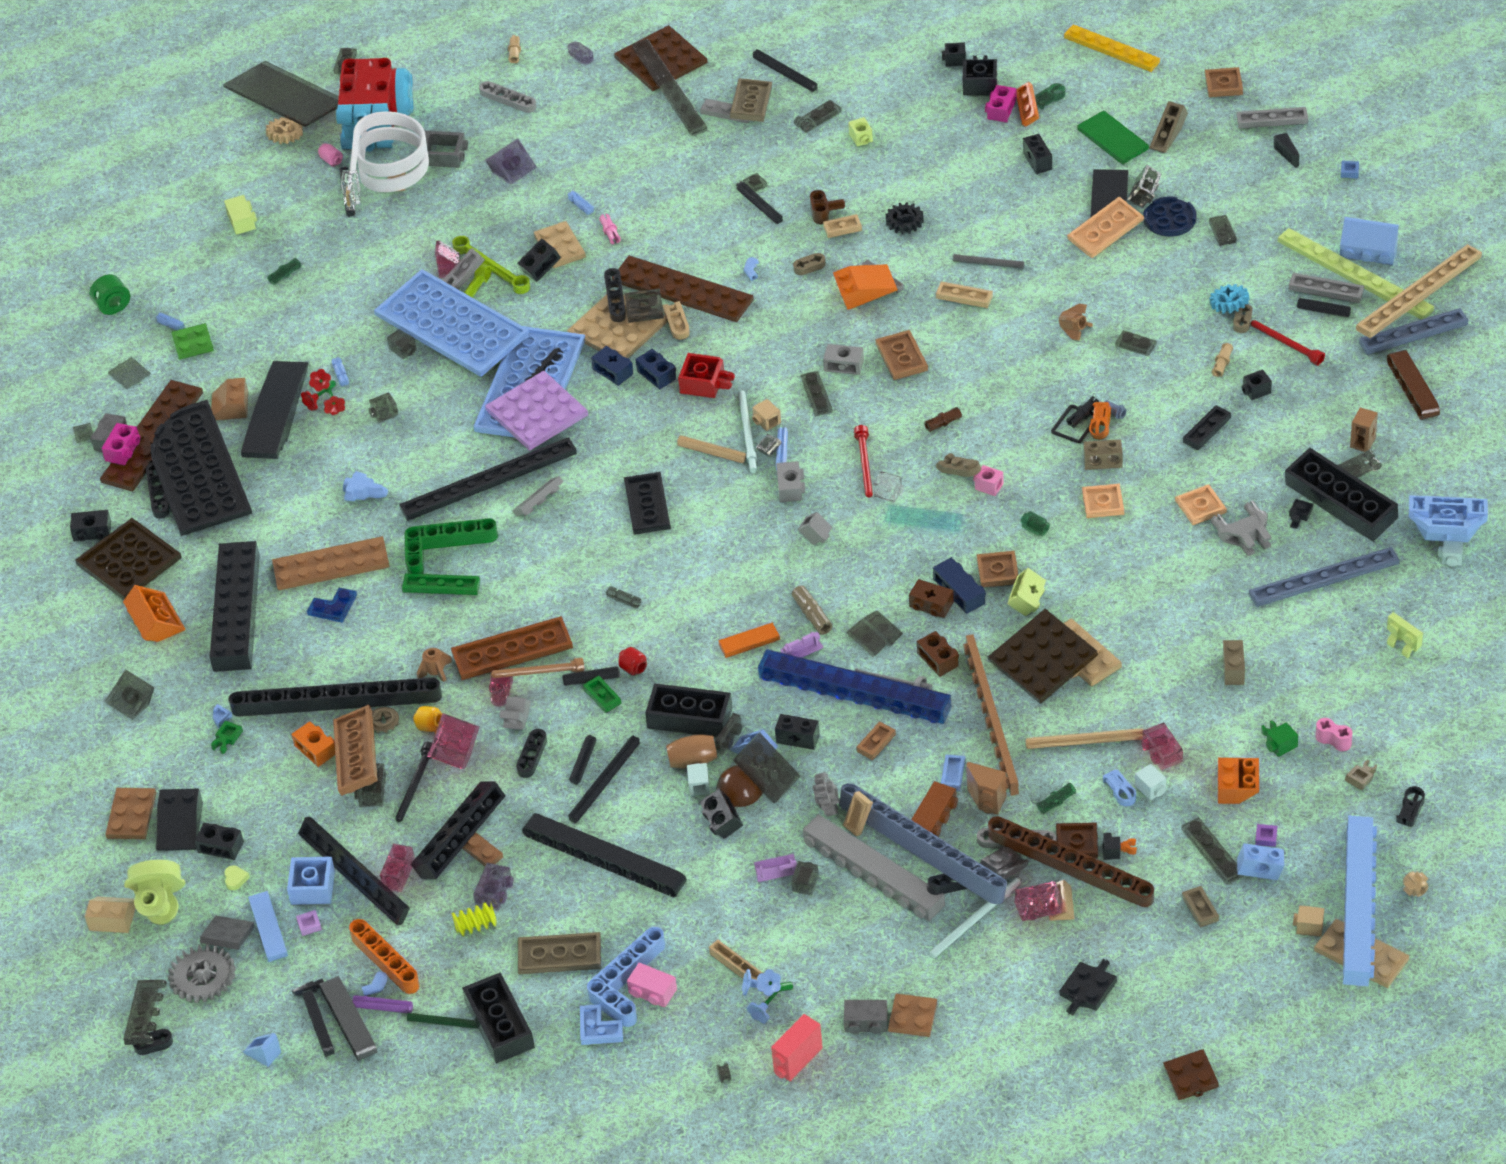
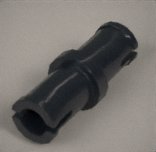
M1094 396L1090 397L1086 403L1078 406L1077 411L1066 419L1067 424L1075 428L1083 419H1087L1090 416V413L1094 410L1093 403L1099 402V400L1095 399Z

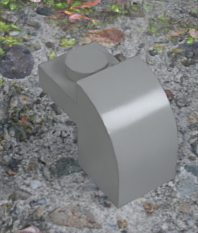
M507 696L506 709L500 710L499 718L504 719L503 728L523 730L529 715L531 701L525 698Z

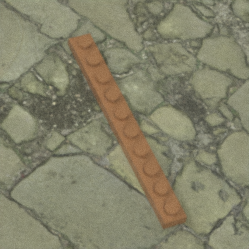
M973 634L966 635V644H963L965 656L969 655V658H967L969 670L974 672L972 673L973 684L978 685L976 693L978 699H982V713L987 715L985 717L987 729L991 728L989 734L991 743L996 745L994 747L996 759L1000 758L1001 761L999 762V770L1006 772V789H1009L1011 796L1018 795V779Z

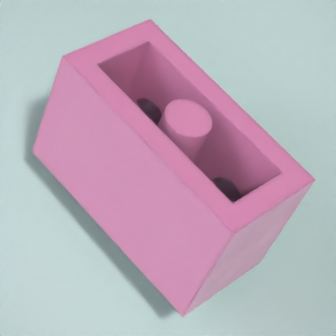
M640 962L627 980L628 992L632 996L645 999L653 1005H659L664 1008L677 990L676 977Z

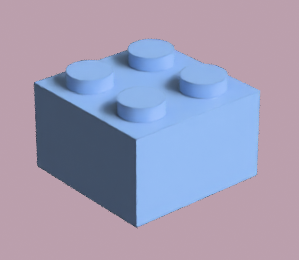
M332 857L291 858L287 886L291 905L331 904L335 877Z

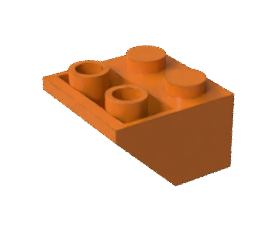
M1218 757V804H1240L1259 793V758Z

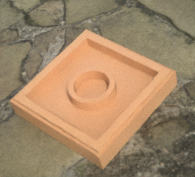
M1120 483L1082 487L1086 518L1124 515Z
M1209 484L1175 497L1176 503L1192 525L1209 520L1213 516L1217 517V514L1227 513V508Z

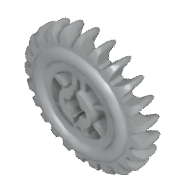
M200 944L198 945L197 952L190 947L189 955L183 950L184 958L176 956L178 964L171 962L173 969H168V981L174 994H179L181 999L186 997L188 1002L194 999L195 1003H198L200 999L206 1002L207 998L213 1000L215 995L221 996V991L226 992L228 990L227 986L233 984L232 980L235 978L234 972L236 971L234 960L228 952L225 954L224 949L221 948L218 953L217 946H214L213 950L210 951L208 944H206L204 951Z

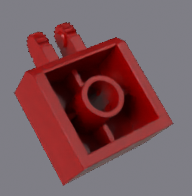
M688 353L678 377L680 394L715 398L718 389L729 390L732 387L735 374L724 370V362L720 357Z

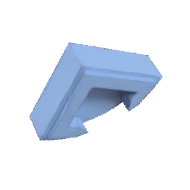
M218 704L213 709V721L218 728L222 726L224 721H228L233 716L232 712Z

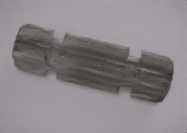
M610 586L606 591L607 597L615 598V600L626 605L631 604V607L639 608L642 603L641 598L620 589L617 591L615 587Z

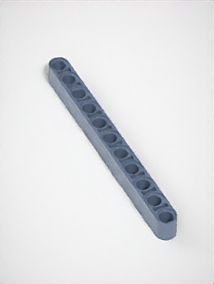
M851 783L842 785L839 806L848 812L854 793L860 791L873 802L866 820L867 825L992 904L1004 902L1007 881L857 785Z

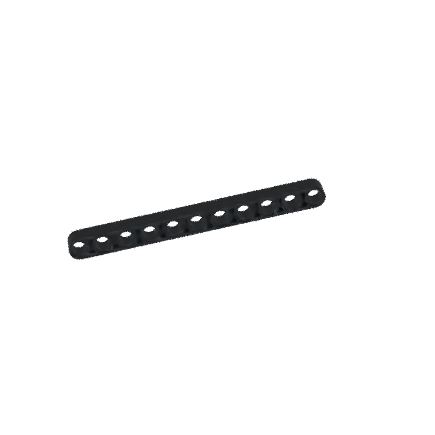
M431 677L237 691L230 694L228 700L232 714L241 717L362 708L367 705L370 707L434 703L442 698V691L439 680Z

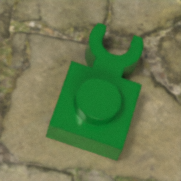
M224 721L215 734L216 739L211 743L212 750L215 751L217 747L221 746V754H224L227 751V745H234L242 734V726Z

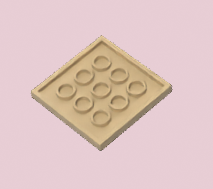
M605 295L573 324L567 332L584 334V344L598 351L608 346L616 350L623 357L629 358L667 323V318L665 315L623 295L626 318L622 322H614L610 318L607 295ZM615 299L612 302L617 303L620 302V300Z

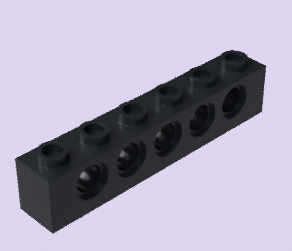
M480 781L410 864L421 879H437L506 797L495 781Z

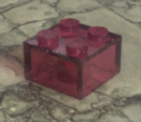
M442 713L427 756L460 769H465L480 726Z

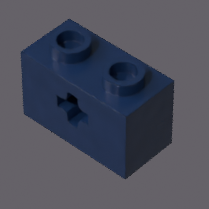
M605 346L591 357L593 370L617 386L633 375L631 360L623 357L616 350Z

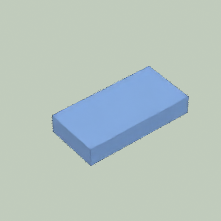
M945 755L941 784L956 788V791H961L966 761L965 756Z

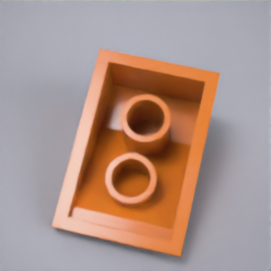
M887 264L848 266L833 272L847 310L898 290Z

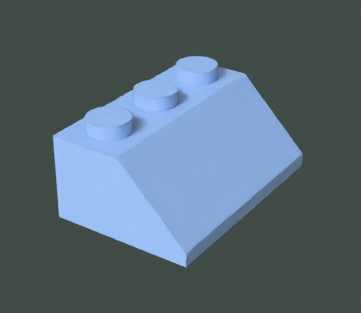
M1345 217L1340 242V256L1346 259L1393 265L1397 252L1399 225Z

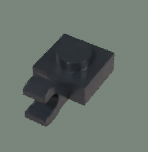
M1295 499L1289 511V517L1292 520L1290 527L1298 529L1301 520L1308 521L1314 504Z

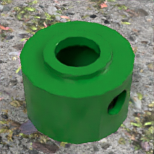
M113 274L99 277L93 282L89 291L91 300L106 315H113L122 311L130 302V291L120 278Z

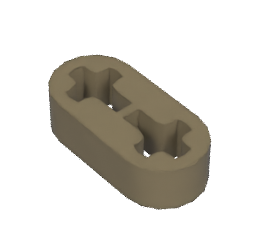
M814 253L795 260L793 263L794 273L806 275L824 268L826 265L825 256L821 253Z
M1249 304L1245 305L1244 309L1239 308V311L1235 312L1233 329L1237 333H1246L1250 329L1253 308Z

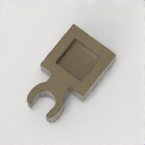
M1366 760L1363 767L1356 765L1346 775L1345 781L1363 790L1373 780L1377 765L1368 767L1369 760Z

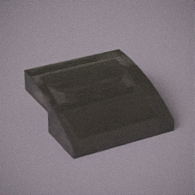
M878 610L861 619L846 632L872 657L876 656L886 645L890 647L903 634Z

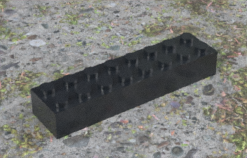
M256 541L219 543L210 646V661L213 672L252 669L260 559Z

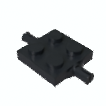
M1102 959L1097 967L1079 962L1059 990L1060 996L1071 1002V1005L1066 1010L1068 1014L1074 1015L1079 1007L1098 1010L1117 983V976L1105 972L1106 968L1110 965L1107 959L1106 961Z

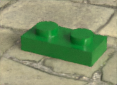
M600 676L583 685L584 691L605 713L622 704L621 698Z

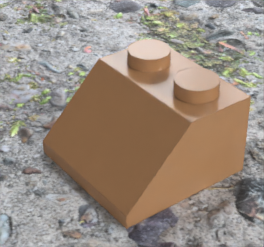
M245 378L227 379L212 393L211 409L216 420L247 418L248 388Z
M967 762V790L978 809L988 814L998 815L1006 799V772Z

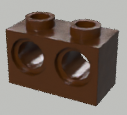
M937 631L916 641L917 654L939 677L959 667V654L957 650L952 648L946 638L940 636Z

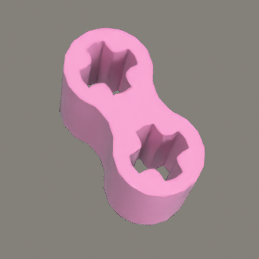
M1321 718L1317 721L1316 740L1318 742L1331 744L1338 751H1347L1351 748L1353 732L1350 727L1337 725L1329 718Z

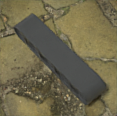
M336 976L320 983L321 993L357 1061L377 1053L376 1045L340 977Z

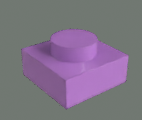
M1257 824L1255 845L1276 847L1278 826Z

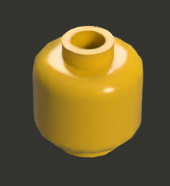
M421 706L414 714L413 721L416 728L420 731L436 732L443 725L444 717L436 707Z

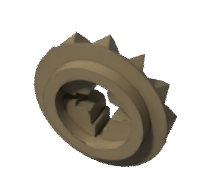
M380 707L372 711L373 729L378 734L381 731L387 733L388 730H394V727L399 725V715L393 708ZM383 716H384V719L386 720V723H384V724L381 722V721H382L381 719H382Z

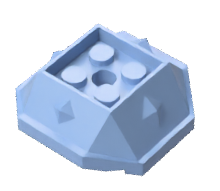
M1409 495V518L1415 522L1425 540L1469 542L1479 527L1487 522L1488 499Z

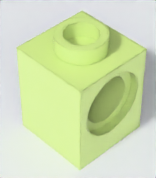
M865 117L848 122L849 135L857 147L873 142L872 128Z

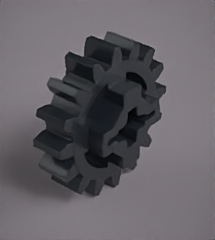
M908 202L905 205L899 203V206L892 205V209H888V213H886V225L889 226V230L894 229L895 233L901 231V234H904V232L911 234V230L916 232L917 227L921 228L922 223H924L923 211H920L919 206L915 208L914 203L908 205Z

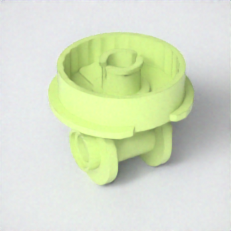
M148 860L132 865L127 870L128 879L124 882V887L134 891L136 910L157 925H164L172 921L179 907L178 900L173 893L182 889L186 884L185 880L181 879L180 865L169 860Z

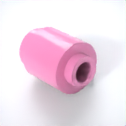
M322 144L318 149L320 158L330 166L334 167L342 162V152L331 144Z

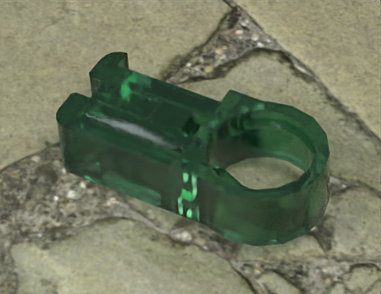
M1060 83L1050 85L1035 95L1036 104L1043 110L1051 102L1063 99L1066 95V88ZM1055 90L1062 91L1061 93H1053Z

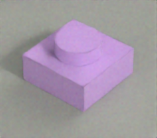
M316 910L296 916L302 936L322 930Z

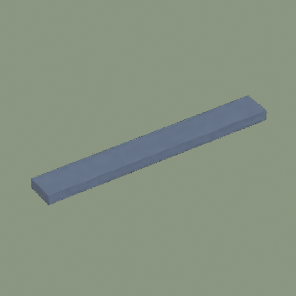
M1389 547L1250 589L1249 595L1255 606L1259 607L1400 564V559L1393 548Z

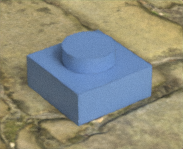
M1342 161L1341 178H1358L1359 161Z

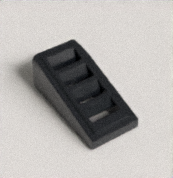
M1287 133L1275 135L1274 149L1295 168L1299 167L1300 154Z

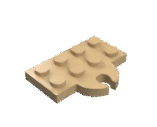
M1072 618L1064 622L1066 626L1098 652V656L1072 678L1080 676L1092 687L1122 668V662Z

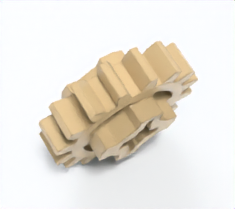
M280 117V120L275 118L274 122L269 121V125H266V137H268V140H273V143L277 141L279 144H288L289 141L294 143L295 139L299 140L300 136H303V125L300 121H296V118L292 120L290 117Z

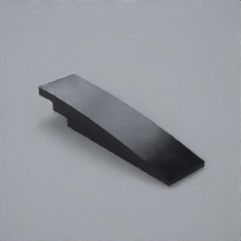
M273 361L247 429L241 449L242 457L278 459L280 451H283L284 444L288 441L308 369V362Z

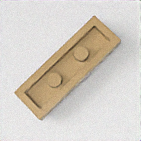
M942 281L936 292V299L988 308L993 297V291Z

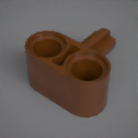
M822 190L812 191L810 193V208L813 221L816 224H823L824 221H828L829 211L845 208L844 199L828 201Z

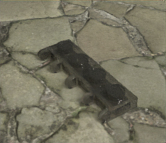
M165 980L137 981L123 1038L125 1045L153 1043L154 1038L148 1035V1031L156 1030L157 1024L151 1022L152 1016L160 1014V1009L154 1006L155 1002L163 1000L164 995L158 993V989L166 987L167 982Z

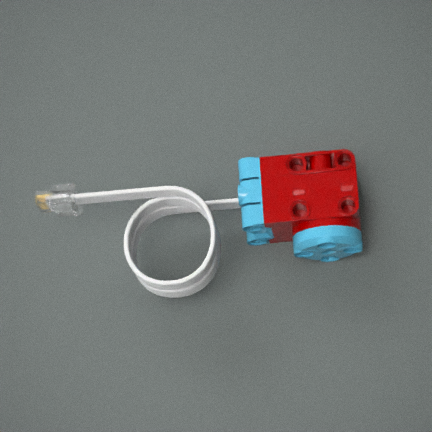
M350 58L342 63L336 120L337 124H342V134L340 136L341 149H352L350 170H343L341 178L344 204H347L346 210H355L356 204H360L361 189L358 171L356 170L357 161L361 182L368 189L377 192H394L410 187L418 182L428 169L429 159L425 131L418 121L409 116L413 113L412 73L406 68H392L389 58ZM394 125L408 128V129L414 131L415 133H413V132H411V131H409V130H406V129L396 128V127H394ZM393 140L403 141L417 147V150L410 156L393 163L375 164L365 160V153L373 151L376 145L377 148H393ZM416 165H418V166H417L414 170H412L411 172H409V173H407V174H405V175H403V176L396 177V178H392V179H376V178H372V177H369V176H368V175L375 176V177H390V176H395V175H399V174L405 173V172L411 170L412 168H414Z

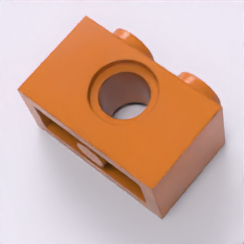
M310 721L291 734L294 746L317 767L335 756L334 739L331 736L327 737L319 726H315Z

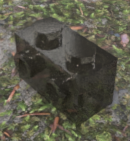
M1146 165L1136 177L1128 200L1141 208L1147 203L1150 204L1155 197L1154 192L1159 187L1158 182L1162 174Z

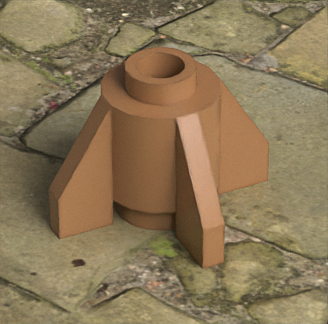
M1079 303L1063 311L1059 316L1060 327L1073 340L1080 341L1081 331L1079 330H1083L1085 326H1093L1092 323L1087 322L1086 317L1083 315L1086 312V304Z
M428 648L422 654L423 659L417 671V678H423L429 673L430 675H438L443 682L446 681L443 669L445 665L452 662L451 656L437 648Z

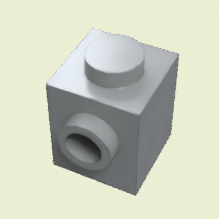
M815 512L805 517L798 531L811 544L815 545L819 542L823 543L829 538L832 526L818 512Z

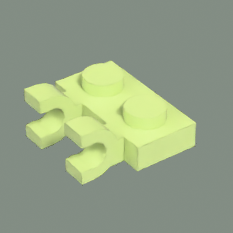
M1394 612L1388 616L1387 630L1391 634L1387 639V644L1393 648L1397 640L1400 642L1403 640L1406 645L1402 650V655L1409 658L1412 650L1416 652L1422 646L1423 632Z

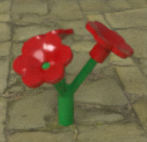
M324 369L312 372L309 385L319 393L311 395L309 391L302 392V403L311 411L317 410V400L319 396L326 392L329 393L330 399L324 401L325 413L337 415L339 412H343L345 410V400L333 396L332 389L336 386V382L331 380V375L326 373Z

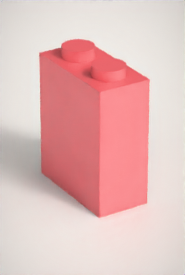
M803 1014L771 1047L774 1072L779 1078L791 1081L823 1048L821 1025L806 1014Z

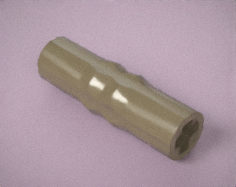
M805 586L796 587L791 594L801 608L802 613L806 615V618L820 635L829 633L833 624L818 605V602L811 596Z

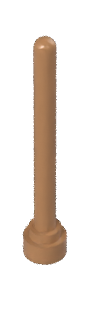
M574 658L570 663L494 670L491 672V676L493 678L570 670L576 673L584 671L583 658Z

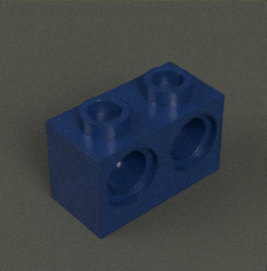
M650 349L635 359L637 372L659 390L676 380L675 365L672 362H668L661 353H657L654 349Z

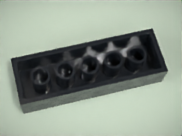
M1310 447L1285 470L1287 486L1373 542L1398 519V504Z

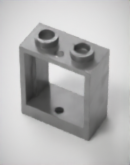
M425 131L429 159L428 166L459 168L461 162H464L465 159L464 150L468 149V140H465V134L462 132ZM432 145L456 146L454 152L431 151Z

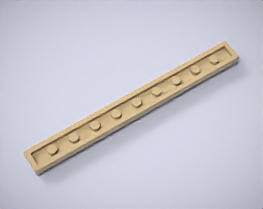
M1467 244L1356 325V330L1372 338L1478 261L1482 256V252Z

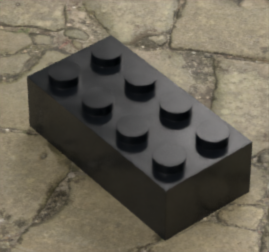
M654 683L645 712L647 728L724 738L733 708L731 693Z
M501 972L462 987L465 1003L496 1064L535 1048L532 1032Z

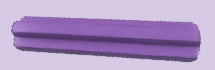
M359 995L353 996L352 1000L356 1008L400 1013H412L413 1002Z

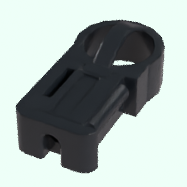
M1412 786L1406 789L1402 800V809L1399 816L1396 815L1397 823L1409 827L1414 826L1421 807L1425 802V793L1422 788ZM1415 793L1413 801H1410L1407 798L1408 795Z

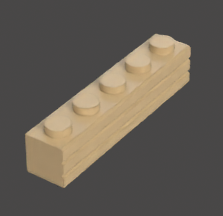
M717 939L709 946L710 955L742 979L747 969H750L751 979L757 980L758 975L763 973Z

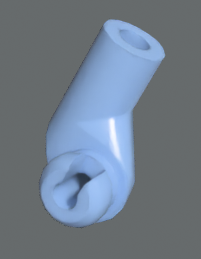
M754 257L746 260L743 269L751 281L758 278L753 269L757 267L756 264H759V261Z

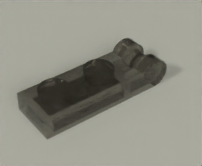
M828 100L804 116L796 117L794 124L797 127H801L805 133H808L841 113V107L832 100Z
M1368 450L1338 466L1358 478L1370 471L1379 470L1382 464L1375 458L1374 452Z

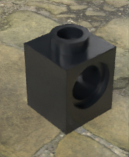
M965 42L945 43V50H942V61H945L946 67L963 66V60H966Z
M1262 369L1243 376L1241 388L1244 395H1248L1251 400L1271 394L1272 380Z

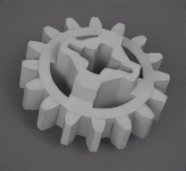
M826 772L816 774L814 779L816 785H813L816 804L822 808V811L824 810V814L827 817L838 813L837 803H840L837 786L828 777Z

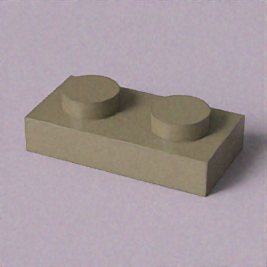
M1202 886L1182 892V898L1200 928L1219 921V915Z

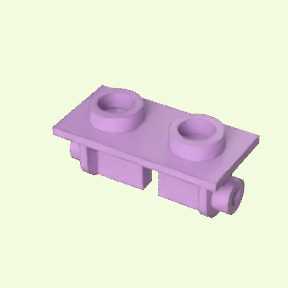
M811 632L802 637L800 641L797 639L789 644L786 643L780 651L787 661L792 663L824 647L819 641V633Z
M794 854L754 862L758 882L798 874Z

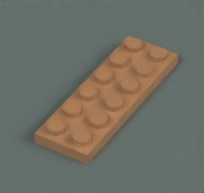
M383 536L272 559L278 591L390 567Z
M367 705L333 719L337 786L341 796L353 793L357 789L370 786L378 781L372 709Z

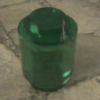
M1032 511L1024 513L1020 521L1022 528L1037 536H1044L1050 527L1047 519Z

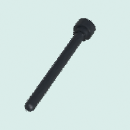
M427 741L422 745V758L395 817L397 822L403 821L428 761L435 757L438 751L437 745Z

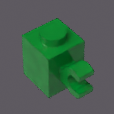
M1271 720L1270 729L1264 725L1261 726L1262 734L1267 736V749L1270 752H1274L1277 757L1298 747V734L1287 722L1277 727L1276 723Z

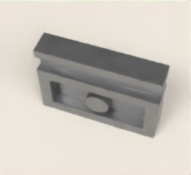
M1003 847L982 858L980 864L1006 879L1026 868L1029 860H1022L1021 855L1013 849Z

